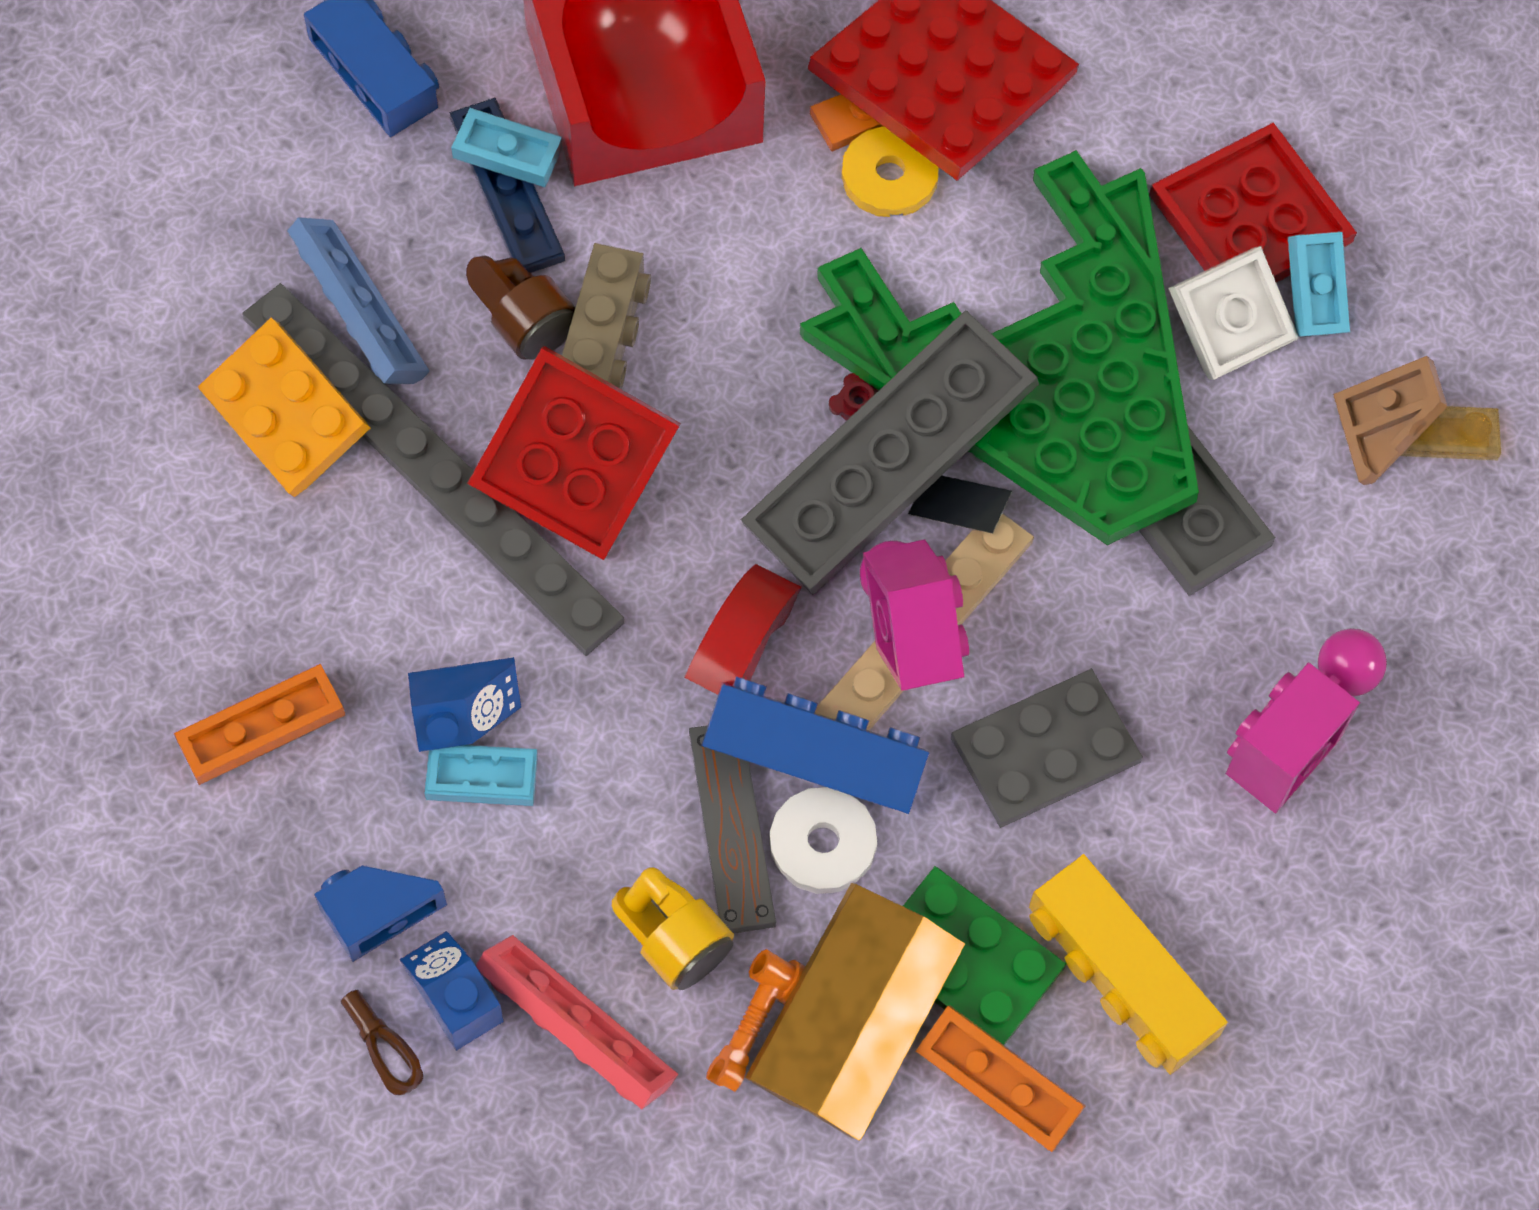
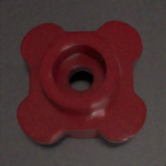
M854 373L844 377V386L841 391L829 399V410L831 413L841 415L846 421L878 392L877 389ZM858 397L862 398L863 403L856 404L854 402V399Z

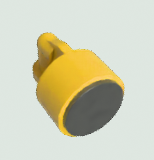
M655 867L646 868L632 887L619 889L612 899L611 904L614 913L643 945L640 951L641 955L671 990H685L699 982L722 962L733 947L734 934L710 906L701 898L695 900L685 888L667 878ZM652 900H654L655 903L661 908V910L668 916L667 919L659 911V909L652 903Z

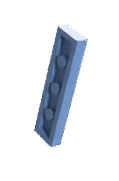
M298 217L287 231L298 247L300 257L310 266L322 285L324 295L334 304L346 323L348 333L358 342L370 361L372 371L384 384H415L421 381L430 370L334 220Z

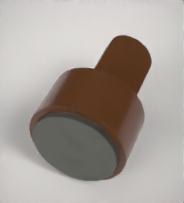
M483 255L474 257L468 262L466 277L469 286L492 313V326L518 358L524 360L536 359L543 346L554 351L566 341L576 307L550 276H533L516 258L494 261L491 257Z

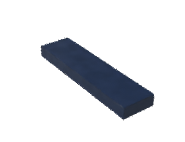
M496 97L449 112L450 120L457 134L469 108L504 118ZM470 164L510 258L519 260L529 273L565 262V254L534 184Z

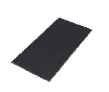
M942 475L913 502L908 514L993 534L1012 491Z

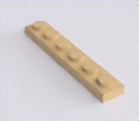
M1003 513L993 534L972 530L945 560L949 575H956L962 589L963 607L956 608L958 625L968 618L1033 543L1034 536ZM875 641L819 703L815 713L836 720L838 711L841 710L868 719L869 723L866 730L869 731L901 695L903 691L899 688L878 653Z

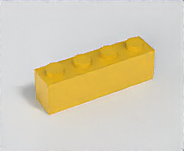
M1085 854L1081 855L1033 892L1029 904L1032 913L1029 915V918L1034 928L1047 941L1055 938L1068 953L1064 959L1070 971L1083 983L1090 979L1103 995L1100 998V1003L1104 1011L1116 1024L1122 1025L1124 1022L1128 1024L1139 1038L1136 1041L1139 1052L1151 1066L1158 1068L1162 1065L1171 1075L1221 1036L1228 1021Z

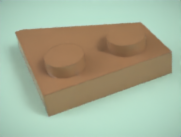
M1428 356L1333 394L1358 481L1363 485L1375 483L1448 407L1434 361Z

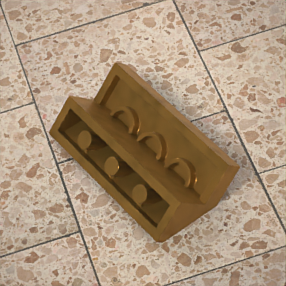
M851 883L745 1078L778 1099L808 1111L848 1137L860 1141L965 943L924 916L858 884Z

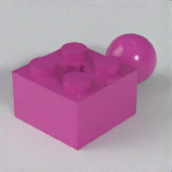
M925 539L910 543L885 541L877 544L869 551L863 552L864 558L860 566V582L870 600L876 649L901 691L963 678L962 657L969 656V643L965 628L962 624L958 625L956 608L963 607V595L959 579L956 575H949L944 557L942 555L936 556Z
M1361 629L1340 630L1332 634L1323 643L1318 655V669L1308 662L1296 677L1288 671L1270 692L1268 697L1271 700L1262 712L1254 709L1237 729L1235 734L1238 737L1227 751L1232 760L1225 774L1276 814L1342 738L1360 704L1353 696L1364 695L1372 691L1382 681L1386 672L1387 658L1379 640L1369 632Z

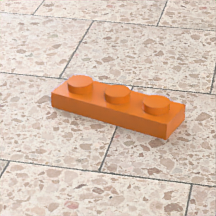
M318 664L177 731L174 735L198 784L201 785L345 716V711L322 665Z
M951 1006L946 1007L916 1049L917 1053L1050 1152H1054L1086 1107L1074 1096Z

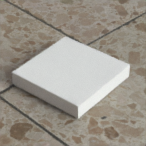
M1261 246L1252 248L1168 288L1200 365L1209 380H1215L1299 339Z

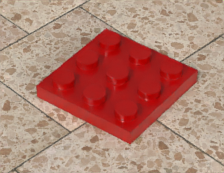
M1274 122L1151 184L1149 192L1151 199L1204 271L1252 248L1261 246L1277 283L1291 275L1288 237L1342 232L1343 247H1346L1354 242L1357 234Z
M543 346L467 484L596 557L605 560L681 423Z

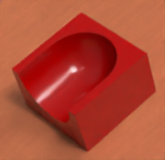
M524 0L527 33L558 135L562 137L563 151L574 187L763 143L766 80L739 0Z

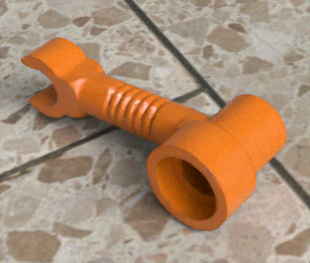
M767 949L762 950L754 958L749 969V977L759 983L730 1043L722 1048L720 1054L711 1063L706 1075L707 1080L718 1086H725L734 1092L740 1087L750 1060L748 1054L756 1041L755 1038L758 1037V1033L761 1031L760 1028L765 1023V1018L768 1017L767 1014L770 1013L776 1000L785 1005L792 990L798 983L805 965L796 960L787 962Z

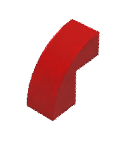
M758 564L753 565L739 580L716 614L684 678L717 695L722 682L733 686L736 676L751 680L770 635L786 622L801 590V586Z

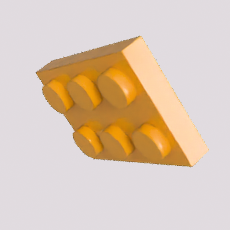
M272 317L198 386L199 390L283 488L293 497L307 489L371 429L281 324Z

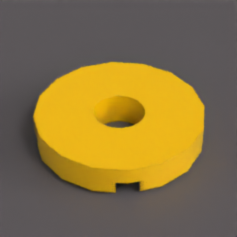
M882 126L867 130L851 141L843 155L841 178L847 196L860 209L881 217H890V215L902 213L904 216L915 213L930 201L937 188L939 167ZM893 163L898 165L904 173L898 179L886 180L881 178L876 170L882 164Z

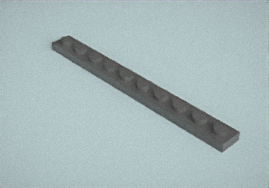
M282 283L278 284L242 313L244 321L255 332L271 317L279 322L371 427L362 437L585 656L590 654L624 624V616L515 510L467 484L474 470Z

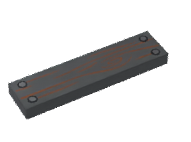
M708 725L689 728L719 918L733 934L776 927V919L749 761L703 747L702 741Z

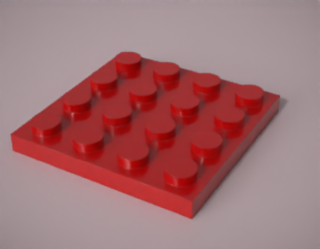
M878 0L811 55L808 70L958 181L1052 98L1076 74L1079 63L992 0Z

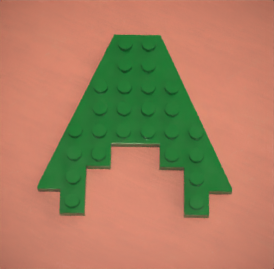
M1075 150L1034 169L1033 182L1077 244L1041 261L1040 274L1059 302L991 333L1037 376L1039 385L970 448L968 452L1108 546L1196 503L1199 489L1145 172L1140 168L1101 186L1080 154ZM859 248L817 267V279L835 305V308L800 323V335L804 341L879 391L962 313L955 302H952L913 321H909L863 249Z

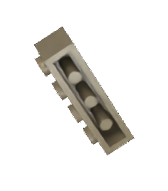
M594 243L562 353L563 357L620 389L623 387L627 370V361L622 360L626 346H634L638 333L639 317H634L638 303H646L651 284V274L644 273L643 253Z

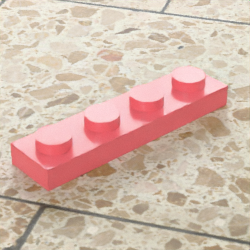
M511 935L483 952L476 967L490 981L494 989L512 999L531 1016L539 1027L551 1032L571 1049L579 1061L591 1066L610 1082L623 1098L632 1101L642 1110L664 1094L678 1076L677 1072L515 936Z

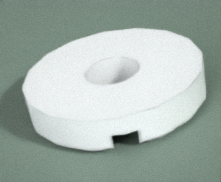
M827 787L809 788L790 797L776 812L769 835L771 857L776 867L795 887L816 894L838 893L848 888L851 883L857 882L871 868L877 849L875 822L866 806L852 795ZM818 828H828L837 835L839 843L830 852H817L808 843L809 834Z

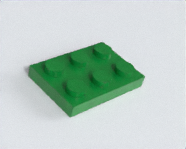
M934 866L903 905V907L924 916L965 943L934 1002L944 1010L947 1006L953 1007L1004 1046L1066 967L1067 963L936 866Z

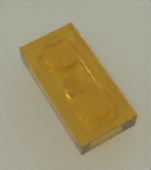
M1448 406L1401 456L1498 461L1501 455L1499 408Z

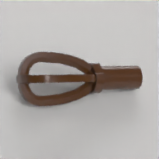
M353 990L342 998L341 1004L360 1030L359 1036L366 1043L371 1060L385 1087L394 1095L408 1094L413 1089H416L423 1081V1072L414 1051L401 1036L387 1027L383 1019L377 1017L360 990ZM379 1037L390 1044L411 1069V1076L407 1081L396 1079L389 1071L378 1050L377 1039Z

